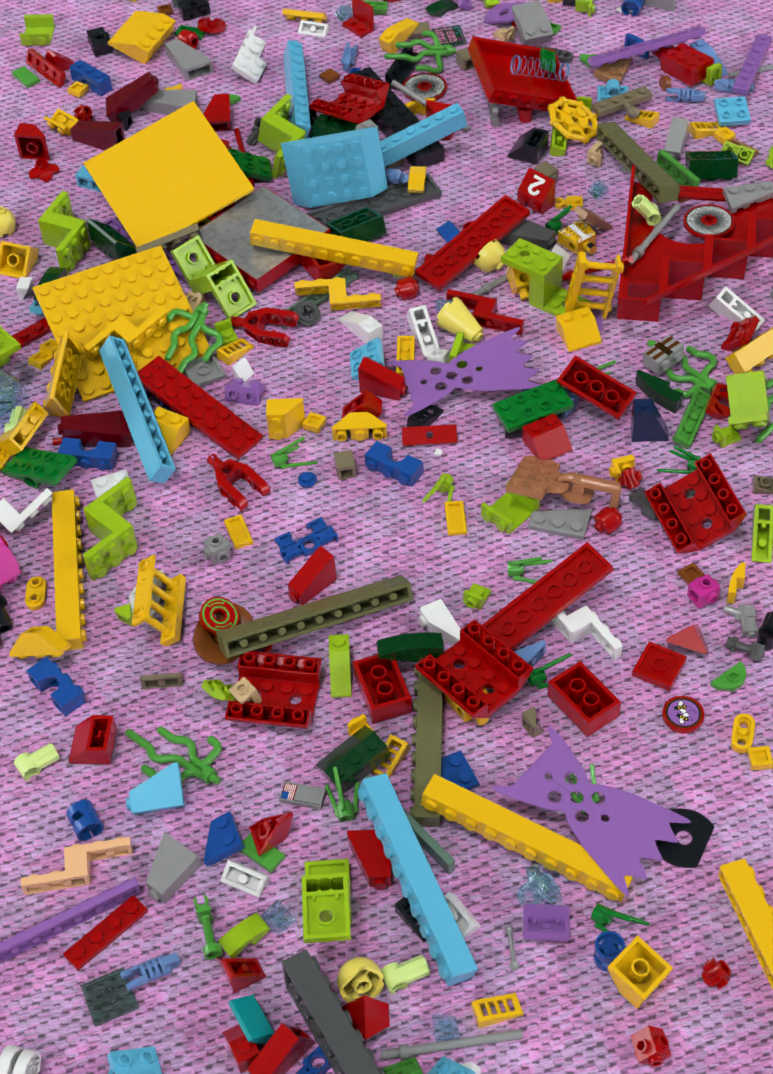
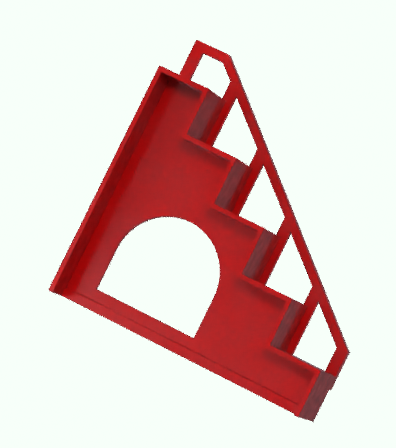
M632 165L622 258L631 256L632 251L637 246H640L655 228L648 225L646 219L632 206L634 197L637 195H644L651 203L653 197L640 183L634 182L635 165ZM679 185L680 193L678 194V199L726 202L722 193L723 188ZM773 198L760 203H751L745 209L743 207L737 209V212L732 213L735 219L733 230L721 238L714 237V234H705L704 243L687 244L671 240L659 233L644 250L641 258L637 259L632 265H624L623 273L620 274L617 319L658 322L661 298L702 301L705 277L744 279L748 256L773 258Z

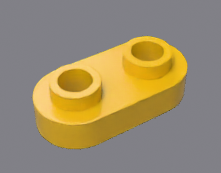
M36 576L27 582L25 604L29 610L36 611L45 605L47 584L43 577Z
M739 714L734 719L730 745L737 753H747V749L752 747L755 720L749 714ZM738 742H743L745 745H739Z

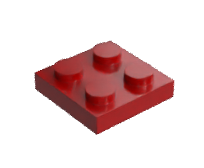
M649 641L632 670V676L670 691L686 662L687 656Z

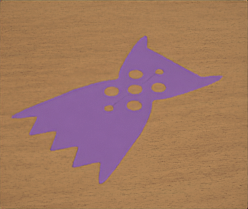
M520 327L506 331L467 349L449 363L424 360L387 362L390 365L402 368L413 406L404 416L416 413L437 402L453 391L454 388L475 391L532 389L541 385L528 381L539 370L523 367L533 355L517 352L528 341L511 339ZM459 361H466L468 365L461 369L456 364ZM480 366L483 369L481 371H477L476 368ZM434 367H439L441 372L433 375L430 373V370ZM448 372H456L457 377L455 379H448L446 374ZM465 376H471L473 381L469 384H464L462 379ZM427 380V383L421 384V381ZM441 382L447 385L444 390H437L435 388L436 384Z
M548 726L552 744L512 786H491V788L507 797L533 806L564 812L570 828L583 848L624 895L629 896L624 876L647 879L648 877L640 862V858L662 861L663 859L655 840L677 843L678 840L669 823H691V821L678 813L632 793L606 785L591 784L583 767L566 742L552 727ZM570 772L575 773L578 776V782L575 784L567 783L565 775ZM550 773L553 778L546 780L544 775ZM551 791H558L562 799L557 803L551 802L548 794ZM574 791L580 792L583 795V801L581 803L572 802L570 794ZM595 792L602 793L605 796L604 803H594L592 801V794ZM580 810L585 811L589 816L588 821L584 823L577 821L575 818L576 812ZM604 814L608 815L609 821H602L601 816Z

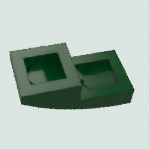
M439 0L427 6L426 11L433 16H443L446 10L457 9L458 4L453 0Z

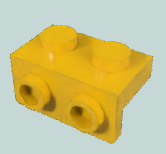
M59 108L51 119L46 116L44 117V120L47 122L46 125L53 130L56 128L63 136L65 134L71 136L70 129L80 121Z

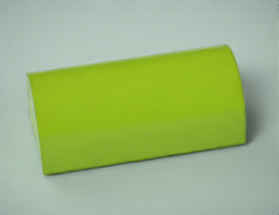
M555 127L551 131L549 153L551 156L562 157L566 152L567 140L564 139L565 137Z

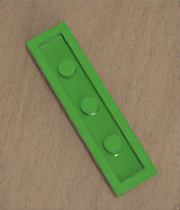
M665 150L658 151L656 163L673 180L682 186L699 187L700 179Z
M698 387L694 390L672 441L686 449L691 446L706 413L705 408L710 394Z

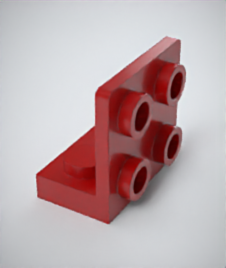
M352 0L353 17L344 21L342 27L363 38L374 31V10L371 5L362 0Z

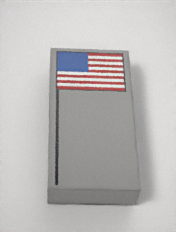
M284 781L279 802L321 810L326 795V788Z

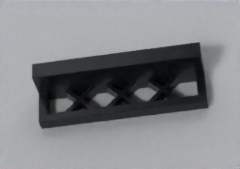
M413 47L403 48L401 53L414 57L418 55L417 52H413ZM395 60L385 73V82L389 83V88L400 91L391 86V82L395 80L403 85V82L410 77L415 70V66L420 61L413 63L407 60Z

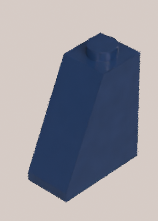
M633 399L630 427L632 442L669 441L667 425L653 400Z

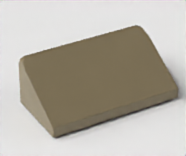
M180 672L140 676L142 689L180 687L183 685V674Z

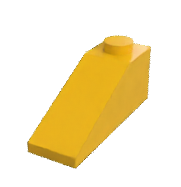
M406 18L386 28L378 38L381 49L388 53H396L399 49L395 46L396 42H405L419 23Z

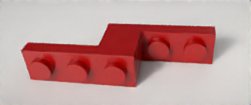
M448 289L446 303L449 302L451 304L454 301L452 299L454 297L461 299L467 309L474 310L472 315L481 327L502 332L520 327L515 334L522 336L524 320L496 314L497 299Z

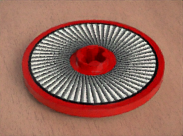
M433 73L415 74L403 82V86L423 98H435L438 100L447 92L446 81L441 76ZM404 94L408 99L414 101L413 98H411V97H409L408 95Z
M705 204L688 210L684 215L683 224L685 229L696 237L704 239L705 234H714V237L721 238L733 230L735 219L727 209L717 205Z

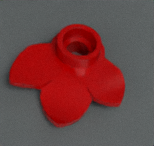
M41 158L35 162V167L29 171V178H39L44 182H49L53 177V173H57L60 170L58 165L50 164L46 159Z

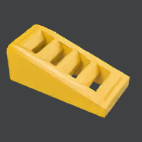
M639 110L640 114L635 119L629 118L628 114L624 117L627 121L652 129L659 121L660 113Z
M718 122L689 123V132L695 140L713 136L715 131L721 129Z
M240 338L217 349V358L230 366L253 349L254 345Z
M390 734L385 744L389 752L396 756L395 758L390 756L387 759L392 762L391 765L385 762L380 764L388 769L386 772L388 778H390L411 748L408 742ZM393 746H396V747H398V748H400V749H399V751H396V750L392 749V747H393ZM377 768L372 771L377 775L385 774Z
M516 993L483 998L471 1002V1008L479 1029L524 1015ZM507 1001H512L515 1011H510ZM500 1003H503L506 1012H501L499 1007ZM491 1006L495 1007L497 1014H492ZM485 1008L488 1015L484 1016L481 1009Z

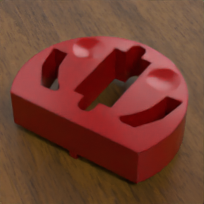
M717 383L712 389L705 412L712 418L722 420L731 416L730 408L718 402L720 400L729 405L727 385Z

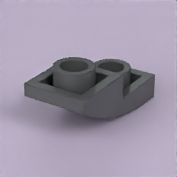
M642 489L629 494V501L642 507V514L652 520H658L644 493L646 490Z

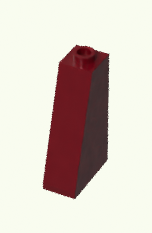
M149 71L106 97V117L110 121L119 122L117 113L131 110V113H133L159 91L158 78Z
M78 121L70 129L73 141L104 151L125 140L122 122Z
M122 410L60 416V424H57L58 435H62V439L63 437L81 439L82 444L97 445L98 441L116 443L119 448L131 447V432Z

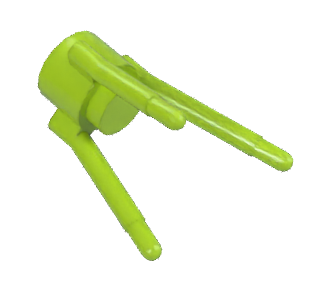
M447 473L441 474L433 488L422 500V503H425L437 490L442 493L448 491L447 502H450L455 489L452 485L454 478Z

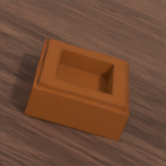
M171 4L157 6L158 13H163L167 16L174 15Z
M330 68L319 74V77L326 83L331 84L340 79V74Z
M694 563L677 572L687 585L697 577L705 575Z

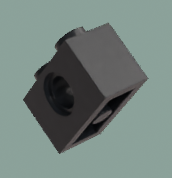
M208 0L177 1L178 11L183 21L211 14Z
M104 27L86 30L88 41L95 57L112 53L111 48L113 47L107 44L110 40L108 31L105 32Z

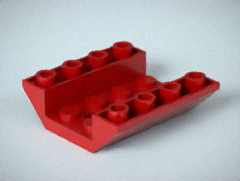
M350 73L340 81L344 92L339 94L338 98L331 102L315 99L309 105V110L360 124L384 108L389 83Z
M711 453L694 462L697 470L664 488L660 482L644 492L678 554L705 549L734 532L747 515ZM689 491H695V495L692 498H686V495ZM706 521H712L710 528H703Z
M475 619L460 630V640L435 659L429 654L415 665V669L472 718H489L519 693L533 671V667ZM456 664H463L465 667L457 669L454 666ZM486 688H490L494 692L484 693L483 690Z
M255 651L240 654L237 666L239 672L238 681L245 677L261 695L262 702L258 704L246 701L240 704L238 701H229L225 720L307 729L312 724L319 693L322 658ZM297 697L301 699V702L292 704L290 700Z

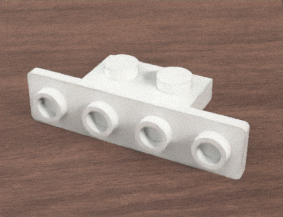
M254 25L252 30H248L241 44L243 46L240 49L244 48L259 58L266 42L254 35L257 28Z

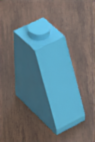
M178 762L172 763L129 791V798H126L127 810H131L133 815L185 807Z

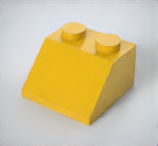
M1 241L0 274L16 278L27 277L37 263L39 248Z
M589 306L556 316V330L569 352L602 343L595 316Z
M303 398L267 399L266 419L269 439L280 440L288 438L302 427V423L305 420Z
M157 407L153 413L169 453L172 455L191 432L189 419L172 411Z
M637 935L607 969L619 993L638 1009L667 978L673 967Z

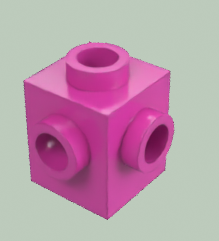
M709 574L697 577L693 582L689 583L687 597L700 609L718 600L720 585Z

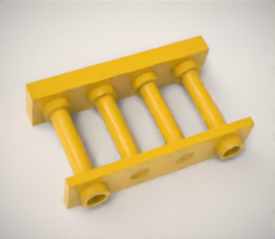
M578 252L564 303L565 313L589 306L590 309L602 310L603 319L607 318L608 312H611L612 309L611 301L619 275L623 273L624 263H621L620 255L616 256L615 263L612 264L591 262L589 259H586V252ZM588 268L612 271L610 277L585 275L584 272ZM581 283L608 284L607 290L582 288ZM581 295L604 297L603 303L578 301L577 297Z
M151 555L141 560L138 565L132 626L136 627L144 622L148 623L161 632L160 644L162 646H170L180 641L186 577L179 574L170 579L155 568L156 556ZM154 577L166 585V591L153 584ZM152 593L164 600V607L151 599ZM150 608L163 616L162 623L150 616Z

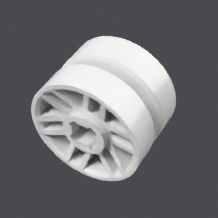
M11 1044L5 1047L0 1055V1074H39L41 1067L40 1052L23 1049Z

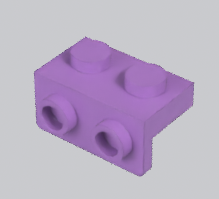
M233 378L225 384V401L258 406L260 404V395L265 391L266 384H262L258 380H250L248 382L243 381L242 378Z
M524 904L523 939L569 941V905Z

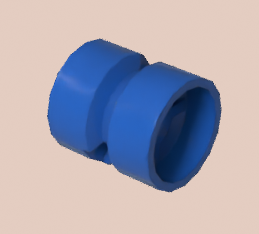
M624 0L621 6L622 13L627 16L629 13H632L631 16L633 17L637 16L645 0Z
M90 800L77 801L67 809L66 816L80 841H87L92 838L89 831L92 832L94 837L103 831V823Z
M605 931L599 934L595 940L593 960L595 965L604 972H609L607 967L625 949V942L620 934L614 931Z

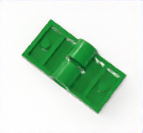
M227 148L247 178L251 177L271 182L270 159Z
M557 379L492 404L493 411L508 434L551 414L557 415L574 408L573 401L562 385L556 382Z
M24 447L21 452L17 453L6 463L1 472L7 477L21 479L26 485L37 489L41 484L56 486L78 461L73 455Z

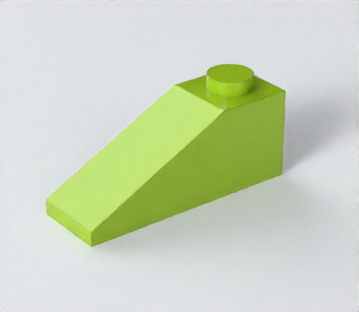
M755 504L752 513L751 561L771 563L773 505Z
M349 634L328 635L331 698L352 697Z

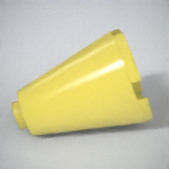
M458 297L452 298L454 301L451 304L447 302L436 317L439 320L435 323L455 335L457 332H463L464 339L471 343L479 342L484 335L483 328L461 299Z

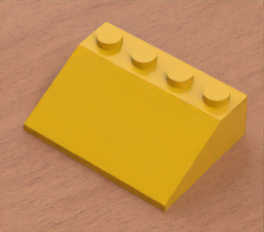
M136 10L107 44L146 64L173 33L176 20L163 13Z
M65 331L57 350L54 352V366L50 370L51 379L50 383L47 384V397L43 402V409L49 413V416L60 417L71 414L84 354L71 335Z

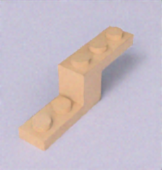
M117 837L113 840H97L93 843L74 844L70 847H64L65 871H52L42 875L32 874L21 878V888L24 895L91 885L90 861L133 854L130 837Z

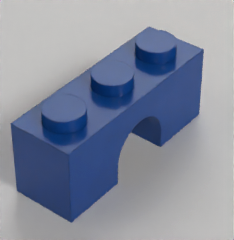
M78 60L69 66L72 80L84 84L88 82L92 92L102 97L112 90L110 76L82 60Z
M63 437L57 452L75 456L78 462L74 466H80L84 469L98 468L102 471L106 469L113 470L118 457L116 443L98 441L97 446L93 450L84 451L81 439Z
M378 441L364 455L365 466L369 470L378 471L386 478L391 477L398 480L402 485L407 484L412 487L424 473L423 461L407 455L401 461H392V447Z
M45 657L26 670L30 682L41 693L50 687H58L50 696L54 706L65 717L85 703L84 690L79 685L75 686L71 677L67 673L63 674L55 661L51 662Z

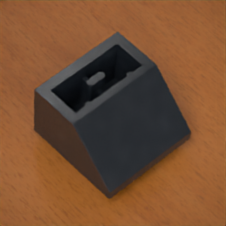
M534 127L519 136L508 153V157L537 164L548 148L549 131Z

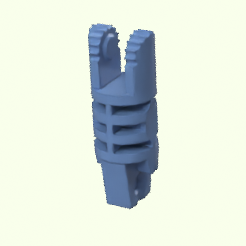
M348 42L346 43L341 59L343 71H349L350 65H354L358 51L357 44L353 48L350 47Z
M716 79L714 90L732 93V87L736 79ZM753 83L749 89V92H752L754 89Z
M666 88V93L678 94V96L665 97L666 102L682 101L688 103L690 101V103L705 101L704 91L689 88Z
M385 169L386 179L389 183H406L409 180L408 175L402 173L399 169Z
M177 953L167 956L163 954L120 972L122 979H129L136 975L140 976L126 984L127 990L131 991L172 973L171 969L180 965V958Z

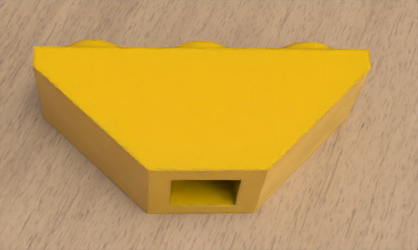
M369 412L349 413L332 426L333 441H345L347 439V430H350L351 440L362 441L369 439V429H372L374 439L380 440L383 436L387 438V424Z
M33 626L19 635L9 652V656L18 657L19 659L30 656L42 658L46 655L59 657L70 648V643L49 626Z

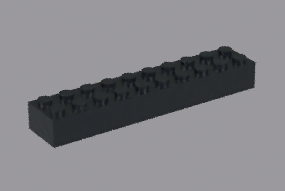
M371 67L353 73L383 81ZM390 88L388 89L384 108L370 118L387 138L420 122ZM436 141L405 158L412 166L427 168L444 161V146L439 141Z

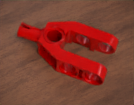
M266 307L248 312L245 318L231 316L230 320L232 327L243 328L246 334L259 343L287 347L291 337L285 333L276 332V330H264L265 325L268 323L295 327L299 320V315L290 310Z
M214 453L211 454L214 459L210 455L208 456L207 463L215 470L219 493L223 497H227V501L234 507L239 508V512L247 508L248 502L232 485L237 480L247 481L252 486V489L257 490L263 497L271 492L267 482L248 464L232 459L223 462Z

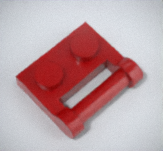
M757 316L745 318L740 323L733 322L730 327L731 331L726 341L722 343L721 349L732 351L748 344L760 321Z

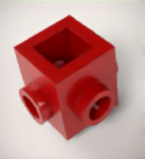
M647 1025L631 1035L634 1054L638 1059V1063L657 1067L662 1065L665 1059L672 1056L669 1049V1041L662 1028Z

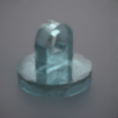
M533 863L526 869L529 881L517 893V899L522 906L524 904H539L544 899L551 904H556L562 899V895L559 894L560 888L548 872L544 871L542 873L538 870L541 868L538 864ZM527 890H531L534 893V899L530 903L525 900V892Z

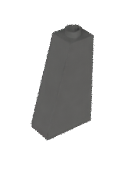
M527 219L522 221L499 241L501 244L512 246L521 238L547 250L554 248L557 242L556 231Z

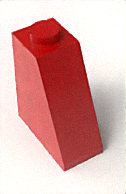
M229 93L214 94L203 113L214 131L231 130V100Z
M363 357L358 367L360 393L368 390L375 396L400 401L402 395L405 396L408 386L405 385V377L368 357Z
M322 546L313 553L288 583V596L292 602L304 605L337 580L334 556Z
M347 830L348 845L369 887H374L377 890L392 887V864L390 859L386 858L384 846L381 840L377 838L375 830Z
M282 1023L247 1068V1071L250 1074H285L316 1042L300 1027Z

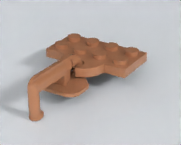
M524 456L506 485L505 492L543 500L546 493H558L565 500L578 504H589L595 490L612 494L608 507H615L616 509L618 508L621 494V485L618 482L575 472L564 474L559 472V463H555L553 460L537 459L535 456Z

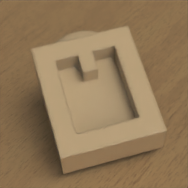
M514 26L508 29L502 27L493 32V37L499 41H513L516 28Z
M597 141L587 151V162L593 166H602V142Z
M189 291L186 295L193 312L197 305H201L202 302L208 303L204 299L205 296L199 292L193 293Z
M245 677L229 689L230 694L240 704L246 701L258 704L262 702L257 689Z

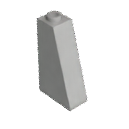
M179 39L164 43L166 55L186 81L214 72L213 63L210 58Z
M159 90L141 106L143 111L169 115L192 101L198 105L197 90Z

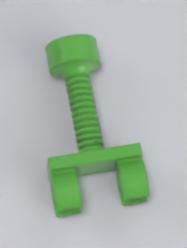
M204 895L205 903L203 905H198L197 898L195 897L194 906L199 924H202L206 945L203 947L204 958H218L222 955L221 944L215 942L211 926L213 917L208 897Z

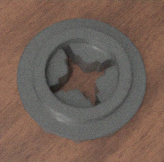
M301 301L294 307L293 312L299 315L298 324H304L306 327L308 325L313 326L319 321L320 310L313 302ZM304 311L311 313L309 318L306 315L303 316Z

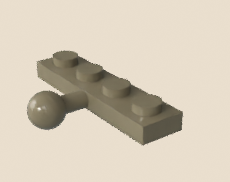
M645 86L593 103L592 110L601 117L625 108L628 117L635 119L639 116L640 111L633 105L652 99L653 93Z
M196 223L135 249L139 253L161 245L163 250L172 251L184 239H191L201 233Z

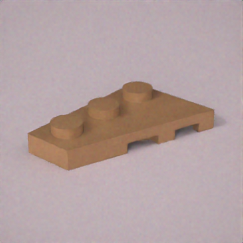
M632 56L626 60L618 59L612 64L604 63L594 71V77L604 82L616 79L621 83L632 61Z
M578 205L575 208L574 212L578 214L577 218L583 222H587L600 231L603 229L609 231L612 228V225L593 211Z

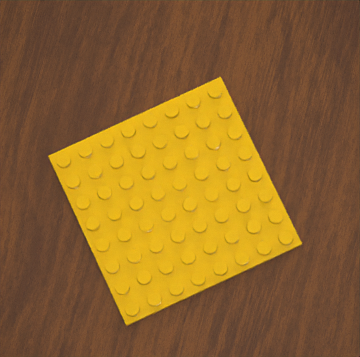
M194 101L83 163L136 247L199 223L255 191Z
M161 245L32 287L57 345L65 331L71 335L83 352L85 344L121 315L137 328L160 308L165 309L167 314L173 309H182L193 314ZM178 315L175 316L171 322H166L163 327H158L151 337H146L137 348L129 351L137 372L158 355L165 360V354L171 345V333L174 329L186 325L189 319ZM192 329L178 335L176 351L171 360L167 361L176 369H178L181 361L191 353L188 338ZM201 329L195 338V343L198 347V355L195 359L203 357L209 347ZM100 353L90 359L83 354L76 386L83 403L115 392Z

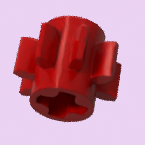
M80 104L74 110V117L80 121H90L93 118L92 109L87 105L83 106Z
M631 467L621 471L622 476L618 478L621 486L625 485L627 489H632L640 485L639 481L643 479L641 470L636 471L635 467Z
M712 958L705 962V966L702 967L704 970L701 973L702 978L709 987L716 985L718 989H721L728 984L731 970L725 961L719 960L716 962Z

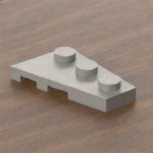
M772 181L724 187L722 193L731 213H735L741 207L744 209L748 208L751 203H760L773 198Z
M592 509L532 511L528 529L584 540Z

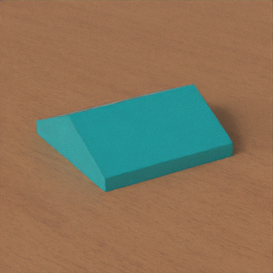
M252 994L230 1000L228 1004L248 1042L266 1044L275 1032L255 996Z

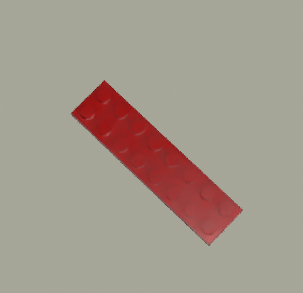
M507 195L503 196L415 270V275L440 292L475 262V258L478 260L480 257L478 253L490 241L494 242V239L500 241L530 215V210Z
M159 355L137 372L145 389L177 414L187 417L190 424L234 458L239 460L263 439L261 433Z
M586 542L482 624V626L511 650H514L613 572L614 568Z

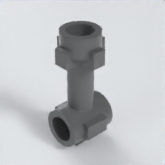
M729 636L725 646L732 652H735L737 649L750 653L749 658L758 661L764 658L766 651L764 650L765 645L756 642L748 645L739 642V637Z

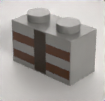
M669 334L643 352V365L656 375H660L684 358V345Z

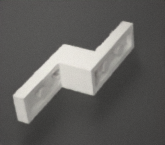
M46 488L21 514L3 498L0 501V522L11 533L14 531L18 533L25 526L23 522L28 517L32 519L39 513L37 508L41 504L46 506L53 499L51 497L53 492Z
M587 606L569 615L563 610L551 620L570 643L591 633L614 660L621 657L623 648L621 641L610 633L608 626L603 625L598 619L597 614Z

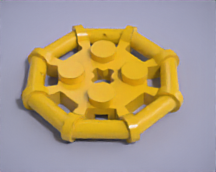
M560 97L559 100L548 105L550 125L555 127L565 137L564 139L581 141L583 144H586L596 136L598 116L583 104V101Z

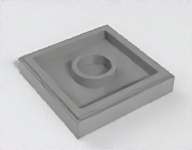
M214 354L211 355L206 363L203 362V357L195 359L184 370L185 375L199 387L227 378L226 373Z

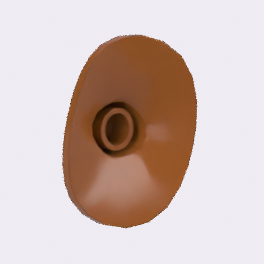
M235 604L239 612L238 625L253 620L251 614L244 607ZM214 613V617L217 620L224 619L221 613ZM198 621L193 634V645L200 658L214 665L229 664L240 658V655L226 658L219 649L217 636L203 629L200 621Z

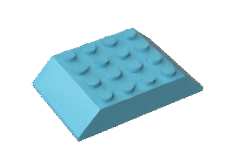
M377 126L281 143L293 203L295 205L312 208L374 197L388 188Z

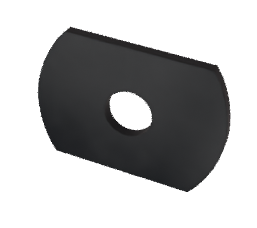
M681 808L671 809V811L691 821V823H669L675 837L677 833L685 831L692 836V841L687 845H683L679 842L673 843L657 840L656 846L665 862L681 868H696L714 830V825L705 816L696 811Z

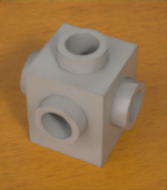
M221 533L203 540L205 548L203 549V554L207 560L210 559L214 566L231 559V543L227 538L224 539Z

